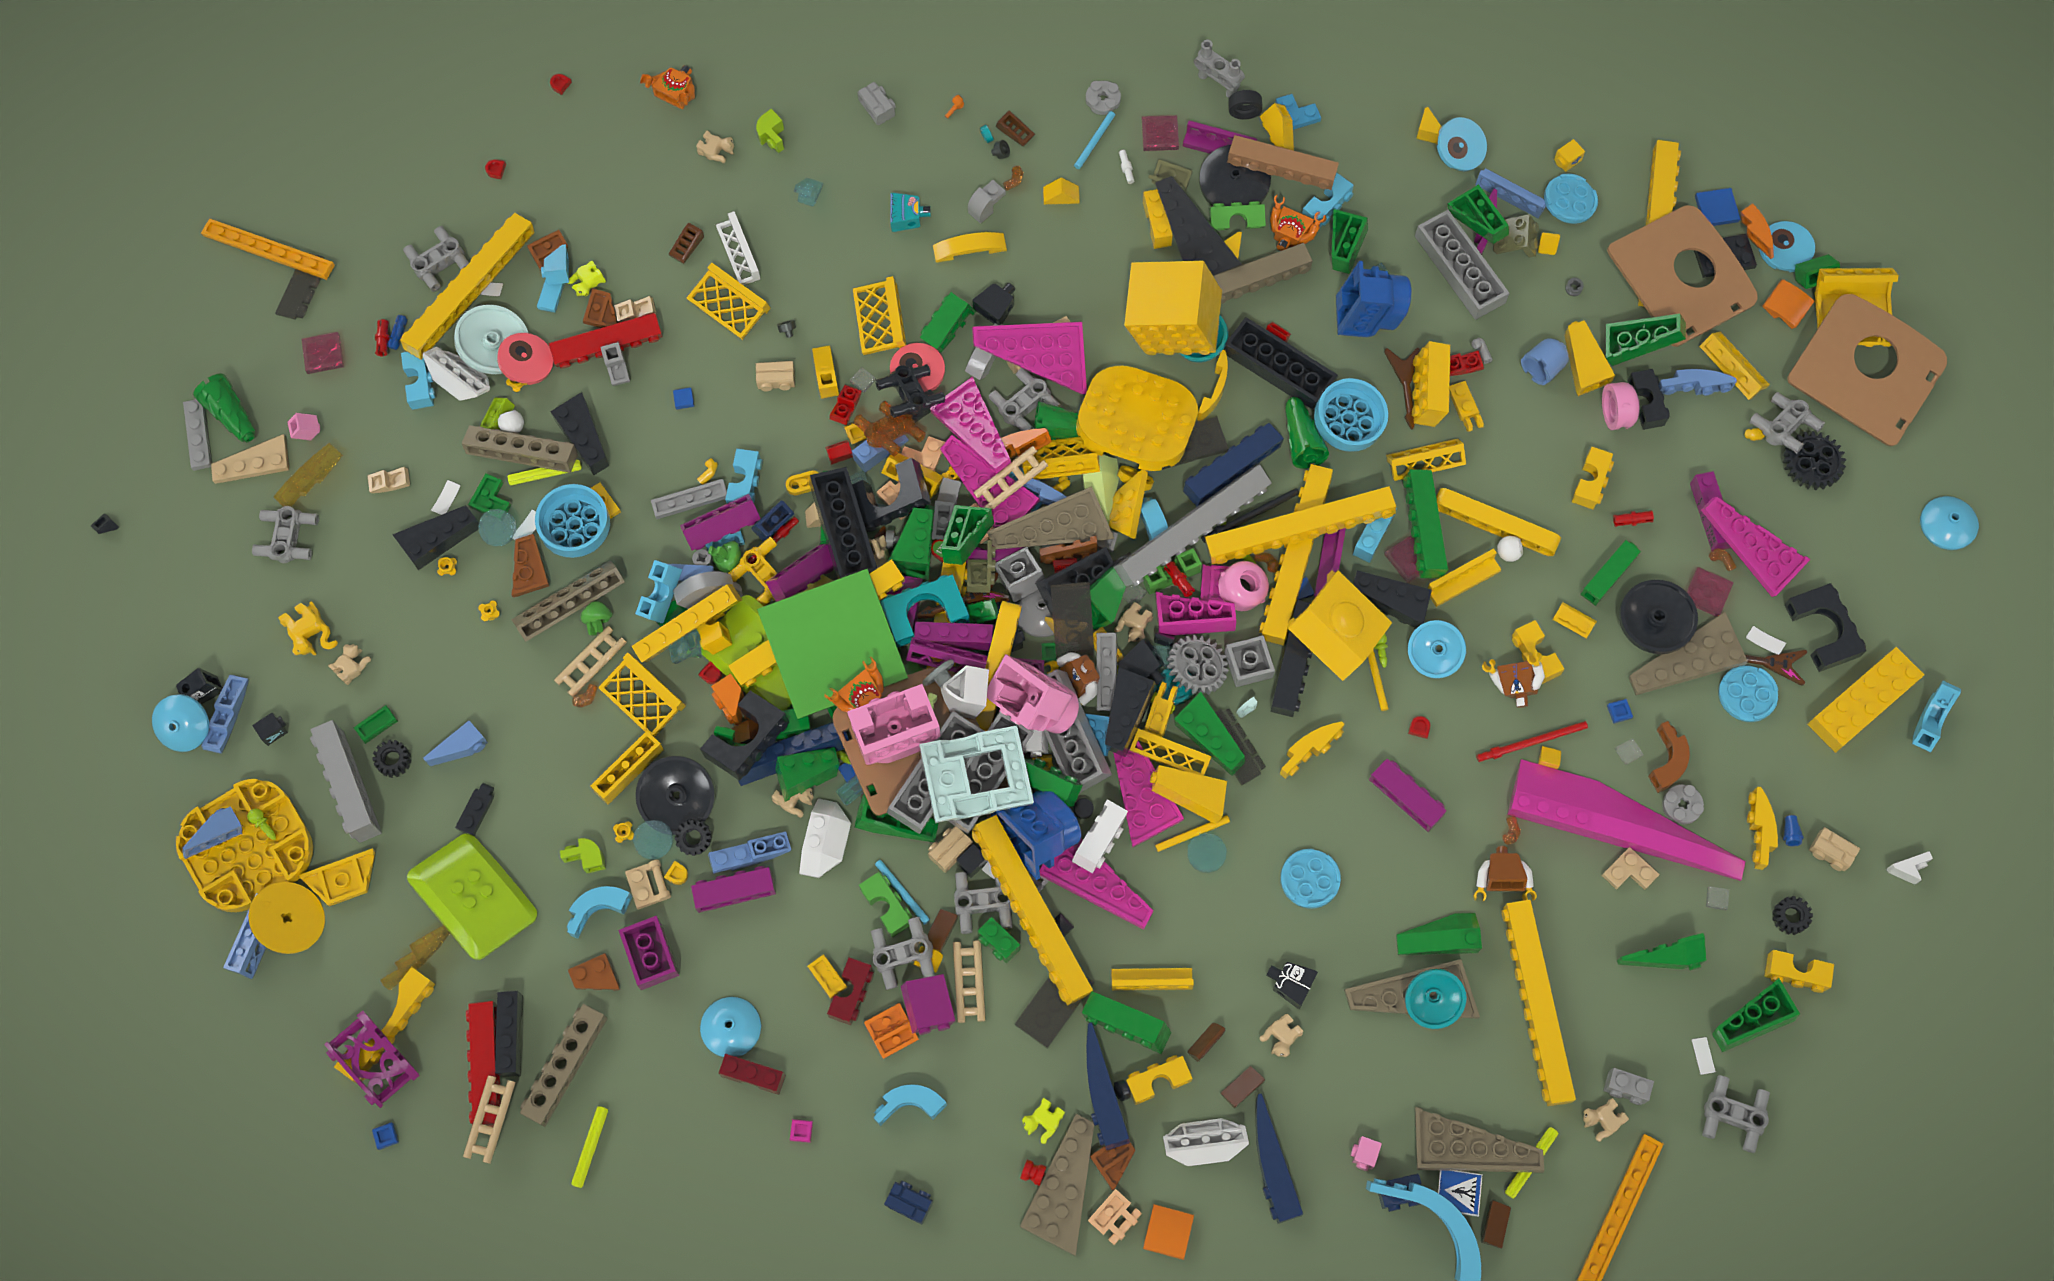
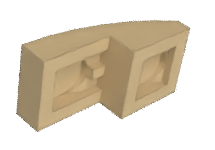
M651 296L635 302L630 299L614 305L619 323L652 313L656 314L654 301Z
M402 467L390 472L382 470L368 475L370 493L388 492L410 486L408 469Z

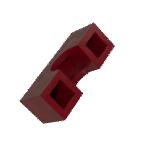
M848 957L842 973V979L853 984V992L848 997L834 995L827 1012L829 1018L848 1025H852L853 1021H857L860 1013L858 1009L859 1004L864 1002L867 995L865 988L867 983L872 982L874 976L873 968L870 964Z
M725 1054L719 1070V1075L723 1078L739 1083H748L777 1095L780 1094L786 1077L782 1071Z

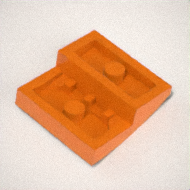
M1781 280L1762 307L1774 319L1780 317L1793 329L1798 326L1815 301L1795 285Z
M900 1003L864 1021L883 1059L919 1040L916 1033L912 1034L910 1022Z
M1154 1204L1143 1249L1184 1260L1194 1215Z

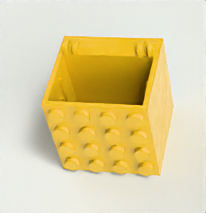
M1204 261L1131 263L1124 326L1147 355H1156V353H1163L1165 355L1200 353L1208 355L1216 353L1222 290Z

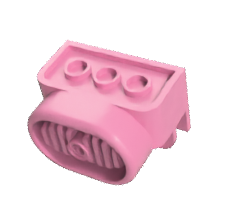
M1006 654L987 688V699L1000 708L999 712L1001 711L1002 714L1011 716V721L1018 725H1023L1029 730H1046L1055 734L1063 733L1073 725L1078 715V698L1071 689L1056 679L1046 676L1034 666Z
M923 684L902 692H892L888 694V697L873 699L869 704L847 712L866 765L877 762L890 763L920 751L919 744L932 742L940 737V727Z

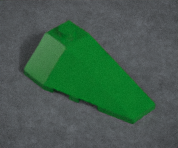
M873 785L867 786L871 796L877 794ZM864 794L858 808L854 828L872 833L935 842L939 823H935L930 818L919 834L888 813L880 816L875 815L871 811Z
M1455 913L1396 935L1398 955L1479 953L1482 949L1481 930L1475 913Z
M1704 933L1681 938L1669 947L1668 944H1661L1653 948L1651 952L1648 949L1620 957L1617 963L1618 965L1671 969L1689 968L1690 971L1701 968V964L1706 961Z

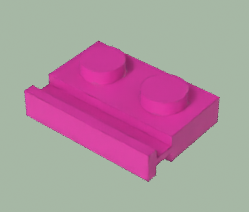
M1203 564L1200 600L1224 602L1220 596L1218 584L1221 572H1224L1229 566H1206Z

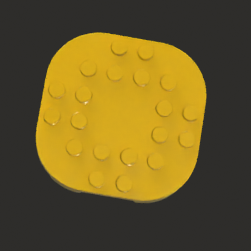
M1113 366L1100 371L1092 379L1079 410L1076 430L1078 436H1081L1083 439V444L1090 451L1100 456H1103L1104 452L1139 463L1138 469L1160 471L1162 467L1174 466L1183 457L1196 422L1198 405L1193 394L1176 381L1134 367Z
M258 779L240 781L233 785V789L201 808L195 807L181 822L180 825L182 827L179 836H176L178 856L184 862L199 889V894L209 904L222 911L243 912L249 910L256 893L274 883H295L300 879L299 875L306 872L312 859L313 842L311 835L288 795L274 783ZM231 806L242 825V834L185 859L183 856L184 845L212 814L221 808L226 809ZM258 808L263 812L264 818L268 819L265 823L274 831L276 840H272L260 827L256 828L255 824L249 822L247 815L251 809Z

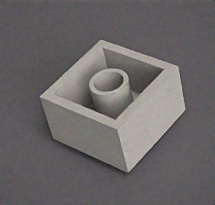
M1027 547L995 563L998 578L1013 602L1037 591L1038 588L1035 583L1045 578Z
M1264 635L1226 645L1224 653L1235 687L1273 678L1275 669Z

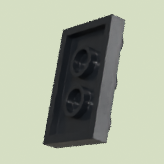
M1747 234L1723 238L1744 270L1756 268L1757 263ZM1694 250L1702 277L1714 276L1715 270L1711 260L1703 253Z

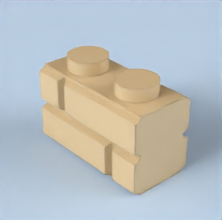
M793 361L756 363V383L758 389L771 391L773 388L789 390L795 387Z
M956 826L953 829L948 828L942 835L943 839L939 843L934 842L928 849L930 851L928 853L929 858L944 873H947L957 862L956 860L973 845V841Z
M1825 827L1819 831L1809 848V851L1813 853L1812 855L1815 858L1826 860L1837 871H1846L1852 865L1860 850L1859 847Z

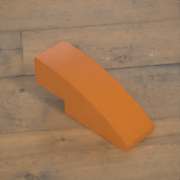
M1752 203L1741 211V222L1747 227L1748 238L1772 259L1774 257V249L1770 228L1762 213Z
M1046 428L1024 430L1001 438L1010 459L1016 455L1019 457L1032 446L1039 450L1052 442Z

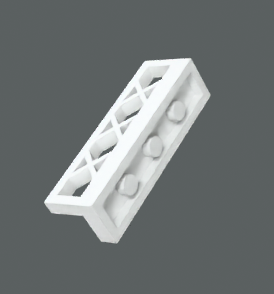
M735 212L728 213L729 220L716 224L737 280L742 285L760 280L758 268ZM732 226L733 230L730 235L722 232L723 228ZM731 240L739 244L736 250L728 247ZM737 255L744 257L742 265L734 262ZM745 270L750 272L751 277L741 279L740 275Z

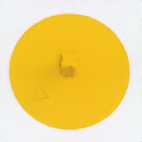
M279 882L265 887L254 897L249 908L248 919L252 933L262 945L275 952L292 954L304 951L319 939L324 929L325 915L319 899L309 889L296 883Z

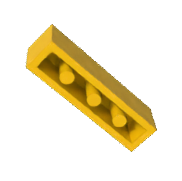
M646 731L591 785L593 791L609 805L664 751L661 743Z

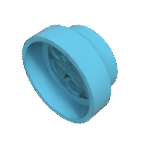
M1348 378L1336 381L1326 388L1316 404L1314 420L1318 432L1331 446L1343 451H1360L1374 444L1383 433L1388 422V408L1383 396L1374 386L1359 379ZM1338 402L1344 403L1345 407L1339 405ZM1356 407L1362 409L1363 412L1357 411ZM1326 413L1331 414L1333 418L1327 417ZM1343 419L1349 420L1350 424L1345 423ZM1361 424L1366 425L1368 429L1362 428ZM1331 430L1336 431L1338 435H1335ZM1348 436L1354 437L1355 441L1350 440Z
M569 484L550 491L541 500L535 514V526L541 540L550 551L563 557H581L595 551L605 541L610 529V515L603 499L597 492L583 485ZM578 508L576 512L571 513L572 509ZM595 514L592 519H588L589 515ZM558 519H563L561 523H555ZM580 525L578 529L572 530L574 526ZM597 531L596 535L589 536L591 532ZM565 536L563 540L557 541L559 537ZM578 542H581V543H582L580 546L574 547V545H575L576 543H578Z

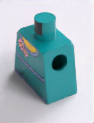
M891 193L892 232L919 228L920 217H931V206H920L919 196Z

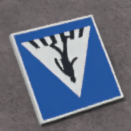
M1440 1170L1438 1194L1450 1201L1462 1214L1479 1217L1483 1174Z

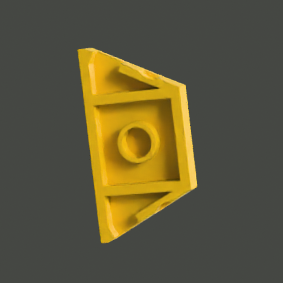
M1143 469L1115 492L1110 514L1109 527L1133 539H1136L1148 472Z
M373 848L300 874L299 877L330 907L368 893L375 850Z

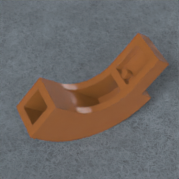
M1668 721L1662 723L1657 728V732L1668 750V762L1666 765L1653 770L1648 776L1657 793L1671 787L1682 776L1688 766L1690 756L1689 745L1685 735L1677 738L1676 729Z

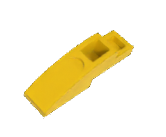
M1337 722L1320 727L1297 741L1288 750L1287 756L1290 760L1281 768L1280 775L1285 779L1289 775L1294 776L1300 769L1298 765L1302 761L1306 763L1313 754L1317 757L1321 752L1325 754L1331 747L1330 743L1334 739L1337 741L1343 735L1345 724Z
M1756 787L1749 794L1748 803L1751 804V811L1748 812L1747 822L1750 823L1749 830H1756L1754 834L1756 850L1753 852L1752 861L1755 862V869L1763 870L1768 866L1769 852H1773L1778 847V834L1771 804L1762 787Z

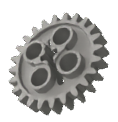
M1193 635L1191 639L1189 636H1186L1184 640L1180 639L1175 643L1168 653L1170 656L1167 658V661L1170 663L1167 668L1172 669L1169 675H1175L1173 682L1179 681V688L1184 685L1185 692L1191 689L1192 695L1197 691L1199 693L1202 692V694L1206 692L1209 695L1212 691L1215 692L1221 687L1227 678L1226 674L1229 670L1226 666L1228 662L1223 661L1226 655H1220L1223 649H1216L1217 643L1211 645L1210 638L1205 642L1203 636L1198 640L1196 635Z

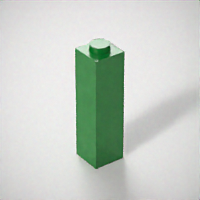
M1625 540L1585 586L1580 595L1596 606L1637 559L1641 552L1634 543Z

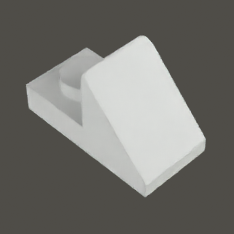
M1929 851L1895 863L1888 867L1887 871L1905 881L1917 884L1922 880L1918 870L1927 867V862L1933 858Z

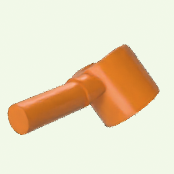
M956 95L952 99L954 105L945 115L947 119L954 111L964 107V102L960 95Z

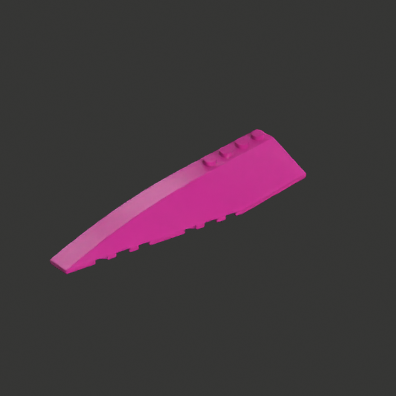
M1520 760L1507 815L1627 849L1630 847L1637 852L1739 881L1742 880L1746 861L1605 784L1572 773Z

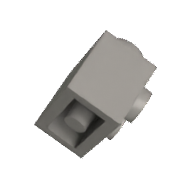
M1613 1068L1608 1072L1603 1091L1610 1093L1609 1095L1615 1098L1623 1097L1630 1100L1633 1104L1642 1105L1649 1101L1654 1081Z

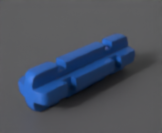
M402 315L396 317L395 322L397 323L393 326L391 339L388 342L390 349L397 350L399 347V341L403 335L404 326L407 323V318Z

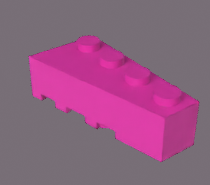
M1156 592L1155 603L1158 632L1160 634L1186 635L1235 631L1236 629L1234 603L1215 600L1203 601L1194 597L1189 599L1182 598L1180 595L1172 594V596Z

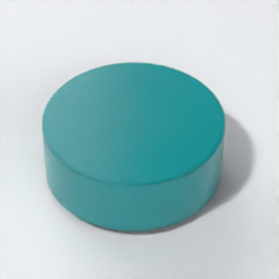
M987 125L980 127L981 134L986 143L994 141Z

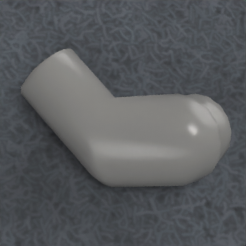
M1474 339L1472 347L1479 350L1484 364L1490 363L1493 359L1484 339Z

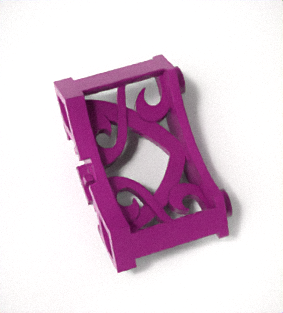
M361 1011L357 1015L358 1019L332 1041L326 1042L324 1045L328 1049L326 1054L333 1062L337 1060L366 1093L365 1099L371 1105L376 1103L381 1108L384 1106L383 1103L409 1080L412 1079L414 1081L420 1075L397 1048L391 1044L372 1019L364 1011ZM362 1028L357 1038L352 1036ZM373 1038L375 1044L369 1047L363 1044V1040L368 1043V1039ZM348 1039L352 1040L354 1047L345 1045L344 1047H347L348 1052L341 1054L337 1048ZM383 1047L386 1050L380 1059L382 1072L360 1070V1048L367 1051H376ZM352 1057V1069L344 1060ZM386 1059L393 1060V1065L388 1066L389 1071H386L384 1065ZM403 1073L399 1078L392 1082L390 1077H394L396 1075ZM359 1077L371 1079L368 1083V1087ZM382 1079H386L389 1086L377 1095L373 1090V1086L379 1084L382 1088Z

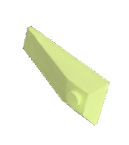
M1099 455L1100 472L1081 475L1084 490L1089 487L1093 488L1109 525L1113 497L1119 482V477L1117 476L1119 469L1117 459Z

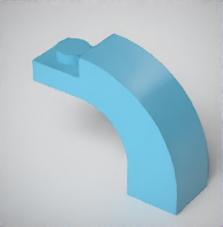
M1152 497L1143 498L1140 517L1145 525L1150 541L1166 530L1168 525L1157 500L1152 499Z
M1945 681L1941 682L1936 692L1931 695L1914 731L1912 744L1929 752L1933 750L1941 737V729L1945 718L1961 693L1960 688Z
M610 886L598 887L585 892L569 909L574 918H571L568 922L567 932L572 937L578 939L588 918L594 912L601 909H611L624 915L633 896L628 891Z
M904 1085L889 1091L883 1096L887 1104L885 1106L882 1104L874 1112L876 1115L873 1118L881 1126L896 1110L903 1106L912 1105L921 1108L933 1120L947 1106V1103L940 1095L927 1087Z

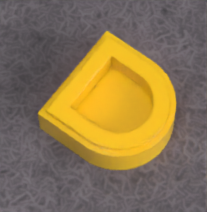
M674 861L664 878L675 885H682L688 879V871L683 865Z

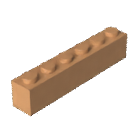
M1234 135L1227 163H1231L1234 166L1246 167L1252 171H1261L1268 175H1276L1286 180H1295L1305 185L1310 184L1332 190L1339 165L1338 162Z

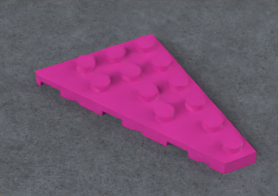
M1082 322L972 327L974 347L1081 395L1087 393Z

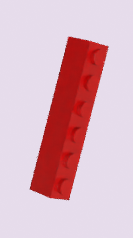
M655 313L548 344L555 366L563 369L570 367L571 363L574 362L579 364L589 361L588 358H602V346L619 342L622 351H624L626 347L637 348L647 341L649 343L657 342L663 336Z
M493 1001L468 1004L469 1010H466V1021L469 1022L466 1038L467 1042H470V1050H467V1060L470 1062L471 1070H468V1081L471 1083L468 1099L469 1103H472L469 1121L472 1126L488 1076L496 1077L494 1084L500 1085V1076L495 1073L497 1004ZM492 1092L488 1104L500 1107L501 1094ZM485 1112L482 1124L493 1127L497 1115Z

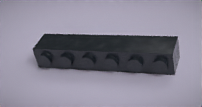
M1297 600L1293 617L1296 619L1311 603ZM1291 631L1289 632L1270 711L1293 717L1295 711L1299 712L1301 701L1298 700L1299 693L1303 694L1305 687L1302 679L1303 676H1307L1310 666L1306 665L1307 658L1311 659L1313 653Z

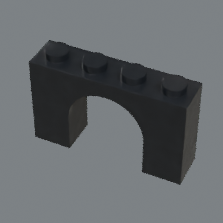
M909 458L895 465L900 481V492L897 499L889 506L878 507L872 486L866 481L861 480L852 484L866 532L874 531L880 525L890 524L896 518L907 516L912 512L913 508L923 509L931 503L921 465L918 461Z
M1832 583L1791 597L1784 604L1792 621L1812 614H1821L1827 616L1835 623L1838 630L1837 641L1817 648L1810 655L1818 672L1859 658L1867 651L1864 640L1860 639L1857 627L1850 620L1848 610L1840 601L1839 593Z
M752 691L748 692L738 706L743 715L759 725L756 737L744 746H731L712 734L700 748L706 759L739 781L749 773L754 763L762 758L766 749L774 744L777 736L785 731L789 724L786 713Z

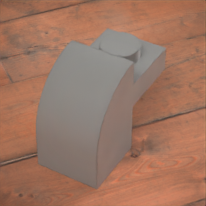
M994 180L983 189L979 187L969 200L968 213L981 224L993 214V205L1006 195V191Z
M619 342L602 346L601 351L612 386L630 382Z

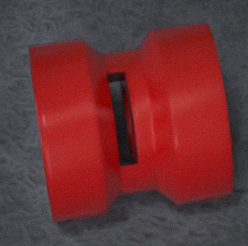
M1027 1159L1020 1179L1024 1181L1030 1179L1035 1185L1040 1186L1047 1166L1042 1164L1034 1165L1033 1161Z

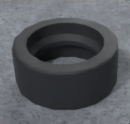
M1241 90L1229 97V113L1236 119H1252L1259 116L1262 112V96L1256 91Z

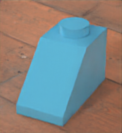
M566 244L561 245L544 259V267H541L542 278H546L547 285L569 283V256Z

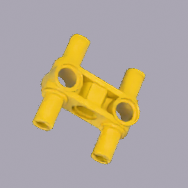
M771 537L765 540L759 547H753L751 550L746 551L740 559V563L728 573L731 574L732 580L736 582L747 571L751 572L765 588V591L756 598L763 606H766L772 599L773 601L775 600L765 583L777 574L765 560V555L777 546ZM751 555L757 556V561L754 564L748 563V558Z

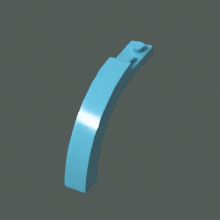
M1374 1178V1182L1367 1181L1366 1189L1370 1192L1414 1201L1436 1213L1446 1225L1454 1242L1456 1251L1455 1280L1481 1281V1258L1476 1238L1467 1220L1450 1201L1437 1192L1414 1182L1409 1183L1407 1190L1406 1185L1399 1183L1389 1186L1386 1185L1387 1181Z

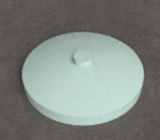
M482 305L470 309L459 319L455 328L454 344L460 358L471 368L486 374H502L497 362L498 349L501 343L510 335L528 333V330L523 321L512 311L501 306Z

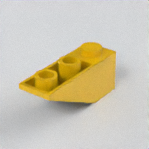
M1274 103L1260 116L1263 122L1262 125L1268 131L1270 140L1275 146L1294 151L1292 118L1285 105Z
M830 345L813 348L812 352L821 399L838 396L839 392Z

